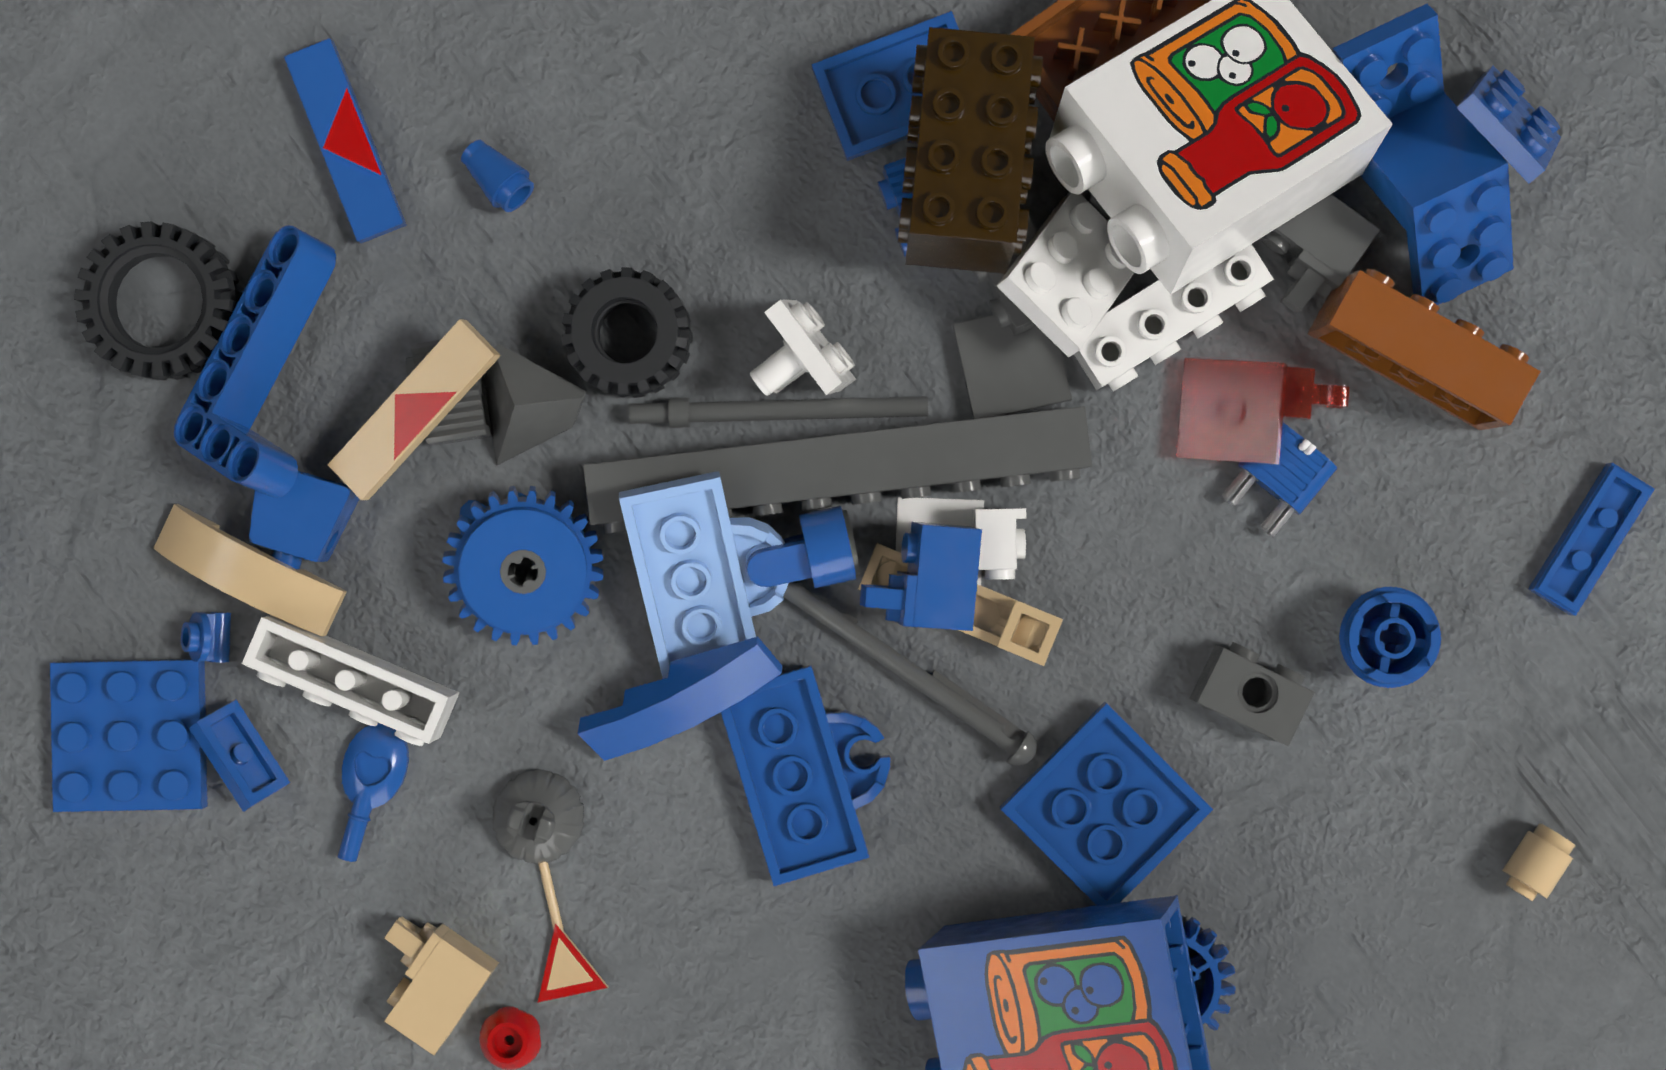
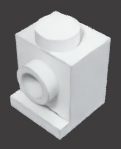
M1026 508L973 510V527L982 529L979 570H985V579H1015L1017 559H1025L1026 556L1025 529H1016V519H1026Z

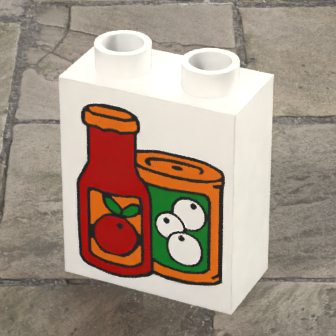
M1211 0L1067 85L1063 91L1050 138L1046 142V155L1054 174L1067 190L1074 194H1081L1088 189L1111 219L1107 223V232L1111 245L1120 260L1137 274H1143L1151 269L1171 295L1361 176L1391 128L1392 122L1290 0Z

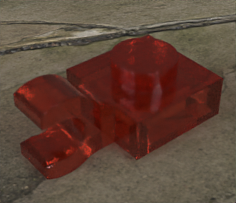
M1265 364L1262 366L1258 415L1309 420L1311 419L1312 405L1337 409L1348 407L1350 387L1314 384L1315 369Z

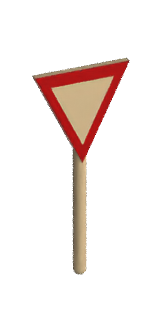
M546 862L538 864L554 930L538 1002L608 988L609 986L564 932L549 865Z

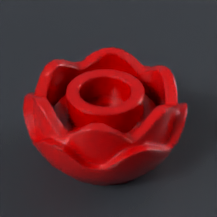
M513 1006L503 1007L487 1017L482 1024L479 1037L481 1051L485 1058L498 1068L505 1070L522 1068L530 1063L540 1051V1025L533 1015ZM506 1036H513L514 1042L508 1043Z

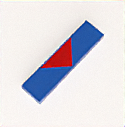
M329 38L284 56L357 242L362 244L407 226L335 43Z

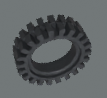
M152 221L140 222L141 227L139 228L131 225L120 228L122 235L116 237L109 234L101 240L106 246L101 252L95 249L91 250L86 257L93 262L90 269L81 268L77 278L85 280L83 290L75 289L74 300L82 302L83 310L75 311L77 322L84 323L87 327V330L81 333L86 342L97 346L94 352L101 359L111 361V366L120 371L131 373V375L167 381V378L177 380L188 378L187 373L202 372L205 363L219 342L218 340L222 332L225 331L236 304L242 296V293L236 291L234 287L235 283H239L236 272L229 270L227 264L230 263L223 253L215 249L216 246L187 229L162 222V225H158ZM153 257H173L185 263L195 274L200 284L203 299L201 314L195 327L185 338L177 343L162 348L145 347L132 339L120 322L116 305L118 289L127 273L140 262Z

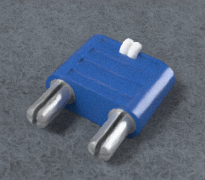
M1275 419L1238 464L1241 472L1224 491L1222 496L1226 501L1231 497L1228 503L1236 505L1254 482L1260 485L1279 501V504L1261 524V529L1264 532L1267 531V535L1275 536L1293 513L1300 515L1337 470V466L1317 450L1316 446L1310 441L1301 437L1284 422Z

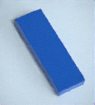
M1606 463L1528 590L1568 615L1576 616L1655 489L1616 464Z

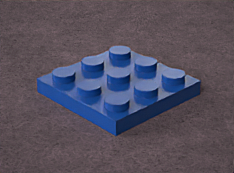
M192 659L50 663L53 812L185 810L208 807L207 755L189 729L195 722L206 717L205 661L193 662Z
M1106 702L1000 806V809L1097 906L1120 903L1213 810Z

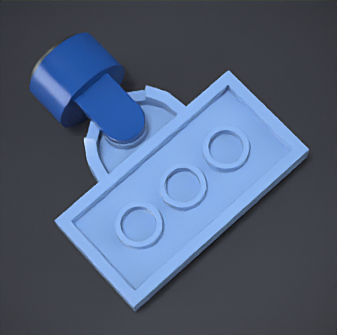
M719 471L619 492L622 514L663 679L668 678L670 661L756 637L752 617L770 612L784 600L783 595L790 582L812 578L814 588L856 580V574H860L847 510H842L841 506L799 514L803 534L783 539L767 523L750 517H729Z

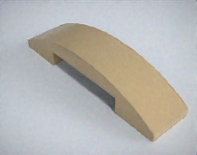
M179 504L173 505L154 546L157 552L195 577L256 609L319 636L327 635L347 591L305 569H295L225 533L219 529L220 525Z
M877 543L858 589L861 590V584L888 586L889 574H897V571H907L908 563L902 562L900 552ZM977 584L973 631H959L1044 666L1063 619Z

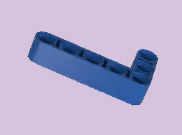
M290 225L279 229L270 240L228 320L225 331L222 332L218 340L219 342L207 360L174 426V438L180 447L229 480L274 498L283 497L295 484L298 474L297 461L292 455L250 428L336 264V253L330 245Z

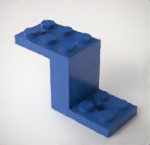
M1427 3L1334 47L1333 53L1392 122L1391 128L1361 177L1407 232L1413 294L1423 296L1439 305L1449 302L1458 295L1487 281H1493L1504 273L1513 270L1508 162L1458 110L1455 103L1444 92L1438 14ZM1397 63L1395 69L1390 74L1386 75L1388 72V67Z

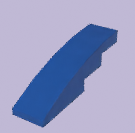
M758 636L670 661L668 678L626 689L623 706L581 717L577 734L604 761L649 747L688 730L740 702L782 674V665Z

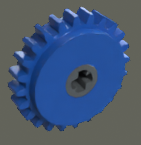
M510 486L508 497L504 500H500L499 496L492 491L489 493L488 507L484 508L477 501L471 504L470 509L474 516L472 520L462 515L458 517L456 524L463 533L450 532L448 535L447 543L457 549L456 551L444 552L442 560L443 563L454 566L453 569H449L443 574V583H456V587L449 591V601L463 600L464 603L459 610L461 619L474 614L476 620L473 630L479 632L486 625L492 627V640L497 641L503 632L511 633V644L517 646L520 640V635H529L532 645H538L539 633L544 631L547 632L552 640L558 639L557 626L562 623L569 630H573L575 628L573 614L575 612L583 616L589 614V606L584 599H597L599 596V589L590 584L591 581L603 580V569L592 566V564L603 560L602 549H590V546L598 541L597 531L584 533L583 529L588 523L587 515L584 513L573 518L571 514L574 503L568 500L561 507L555 505L556 492L552 490L546 495L544 500L537 498L535 486L529 487L527 497H518L515 486ZM523 557L531 559L532 566L527 568L524 574L515 572L516 564H520Z

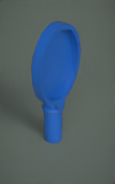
M378 723L377 726L369 725L358 732L350 742L343 759L342 784L345 794L353 804L351 811L348 813L349 818L337 857L349 862L357 861L367 824L371 821V810L387 803L396 795L404 782L408 770L409 748L407 742L394 735L395 729Z

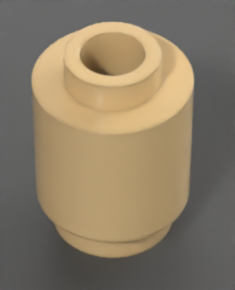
M1539 823L1533 833L1527 831L1502 871L1511 876L1506 885L1531 901L1535 899L1537 894L1547 899L1573 860L1569 855L1575 844L1554 830Z

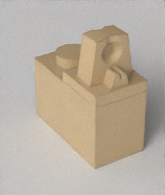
M399 917L386 934L385 939L404 953L400 961L408 967L405 975L411 978L412 982L404 977L387 1000V1003L394 1008L384 1022L432 1055H435L499 962L444 924L437 928L427 922L421 929L404 917Z

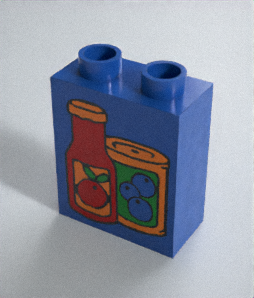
M1178 895L945 925L918 949L919 959H911L906 965L905 991L909 1009L917 1021L932 1020L939 1056L929 1058L926 1062L925 1070H1211Z

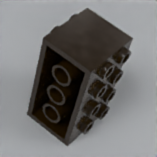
M929 27L927 45L917 44L912 93L921 94V96L912 95L907 143L917 144V147L907 146L902 193H911L912 198H902L897 243L907 244L905 265L1006 274L1012 255L1021 254L1023 241H1026L1029 209H1020V204H1026L1027 192L1031 189L1034 158L1024 157V154H1030L1032 139H1035L1038 120V107L1029 106V104H1035L1036 91L1040 87L1043 56L1033 55L1035 37Z

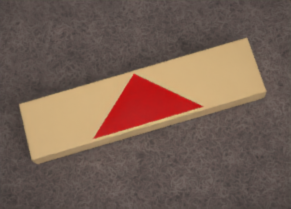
M459 319L329 462L328 466L360 500H369L501 355L467 320Z

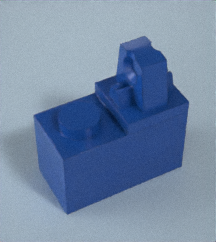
M912 522L911 533L906 532L904 534L901 548L902 562L908 563L907 571H897V574H889L888 586L861 584L859 604L863 607L886 609L885 620L894 621L902 626L973 631L982 529L962 525Z

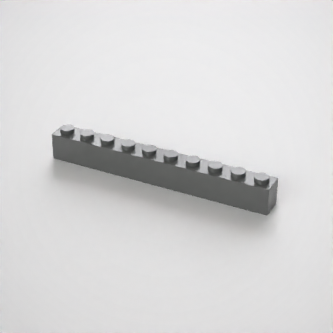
M1085 406L585 464L583 468L590 525L603 524L604 534L627 531L619 501V492L716 471L720 473L729 517L733 518L732 509L752 507L753 516L783 513L782 503L798 501L802 502V511L832 507L831 498L850 495L852 505L881 502V492L901 490L902 499L931 496L930 486L950 484L951 493L981 490L980 480L1000 478L1001 488L1031 484L1030 474L1050 472L1051 482L1079 479L1080 469L1092 467L1086 409Z

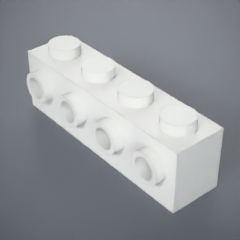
M1251 244L1171 295L1160 280L1108 311L1081 350L1076 352L1074 356L1096 390L1108 384L1114 392L1138 377L1133 367L1149 357L1157 365L1181 350L1176 340L1191 331L1194 332L1198 339L1221 325L1223 321L1218 314L1235 304L1241 312L1264 298L1266 295L1261 287L1274 279Z
M274 616L261 617L242 662L243 665L257 670L256 676L263 681L285 687L286 683L304 690L302 696L312 702L324 706H331L332 703L350 710L348 715L351 718L371 726H377L379 722L395 729L394 735L418 746H423L424 742L430 744L441 738L460 693L329 636H319Z

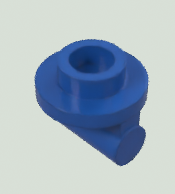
M195 612L192 614L190 621L183 624L181 629V646L184 652H189L193 662H229L231 612Z

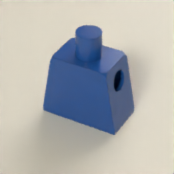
M298 470L295 484L283 497L274 498L255 490L249 540L253 544L273 549L272 557L295 569H300L303 559L314 562H327L359 498L345 484Z

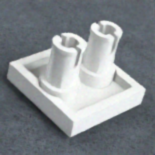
M779 300L764 312L784 338V346L750 372L752 379L765 395L768 396L773 392L779 393L805 372L811 374L826 395L839 392L856 380L850 372V369L855 366L853 360L838 342L832 345L827 341L820 331L825 324L808 302L802 305L797 300Z

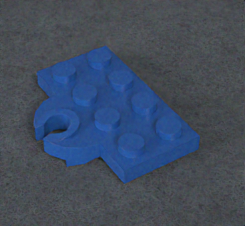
M812 665L780 674L740 702L721 712L773 886L870 858L856 809L872 802L885 787L890 769V755L879 756L874 764L868 767H861L851 760L849 753L852 745L859 740H869L877 743L884 739V735L877 726L866 717L846 710L826 712Z

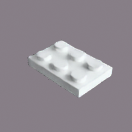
M1069 192L1062 198L997 284V287L1068 357L1081 350L1135 273L1120 260L1113 249L1107 232L1108 221L1081 194H1074L1072 192Z

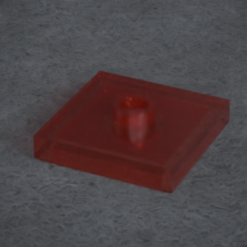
M1185 358L1176 458L1279 465L1288 364L1280 362Z

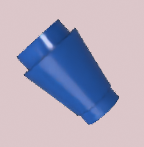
M483 140L474 141L464 150L461 162L467 166L468 171L494 208L501 207L505 212H512L518 209L530 197L534 189V183L529 179V172L487 145Z

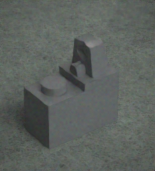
M1330 194L1260 238L1274 252L1285 255L1288 252L1293 255L1288 263L1291 267L1287 273L1295 278V281L1280 302L1295 313H1298V311L1303 310L1314 294L1324 299L1329 292L1340 287L1377 236L1380 229Z

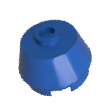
M1382 587L1361 595L1351 604L1340 626L1339 642L1345 662L1359 678L1374 686L1396 688L1415 682L1431 668L1439 654L1441 631L1435 613L1420 596L1403 588Z

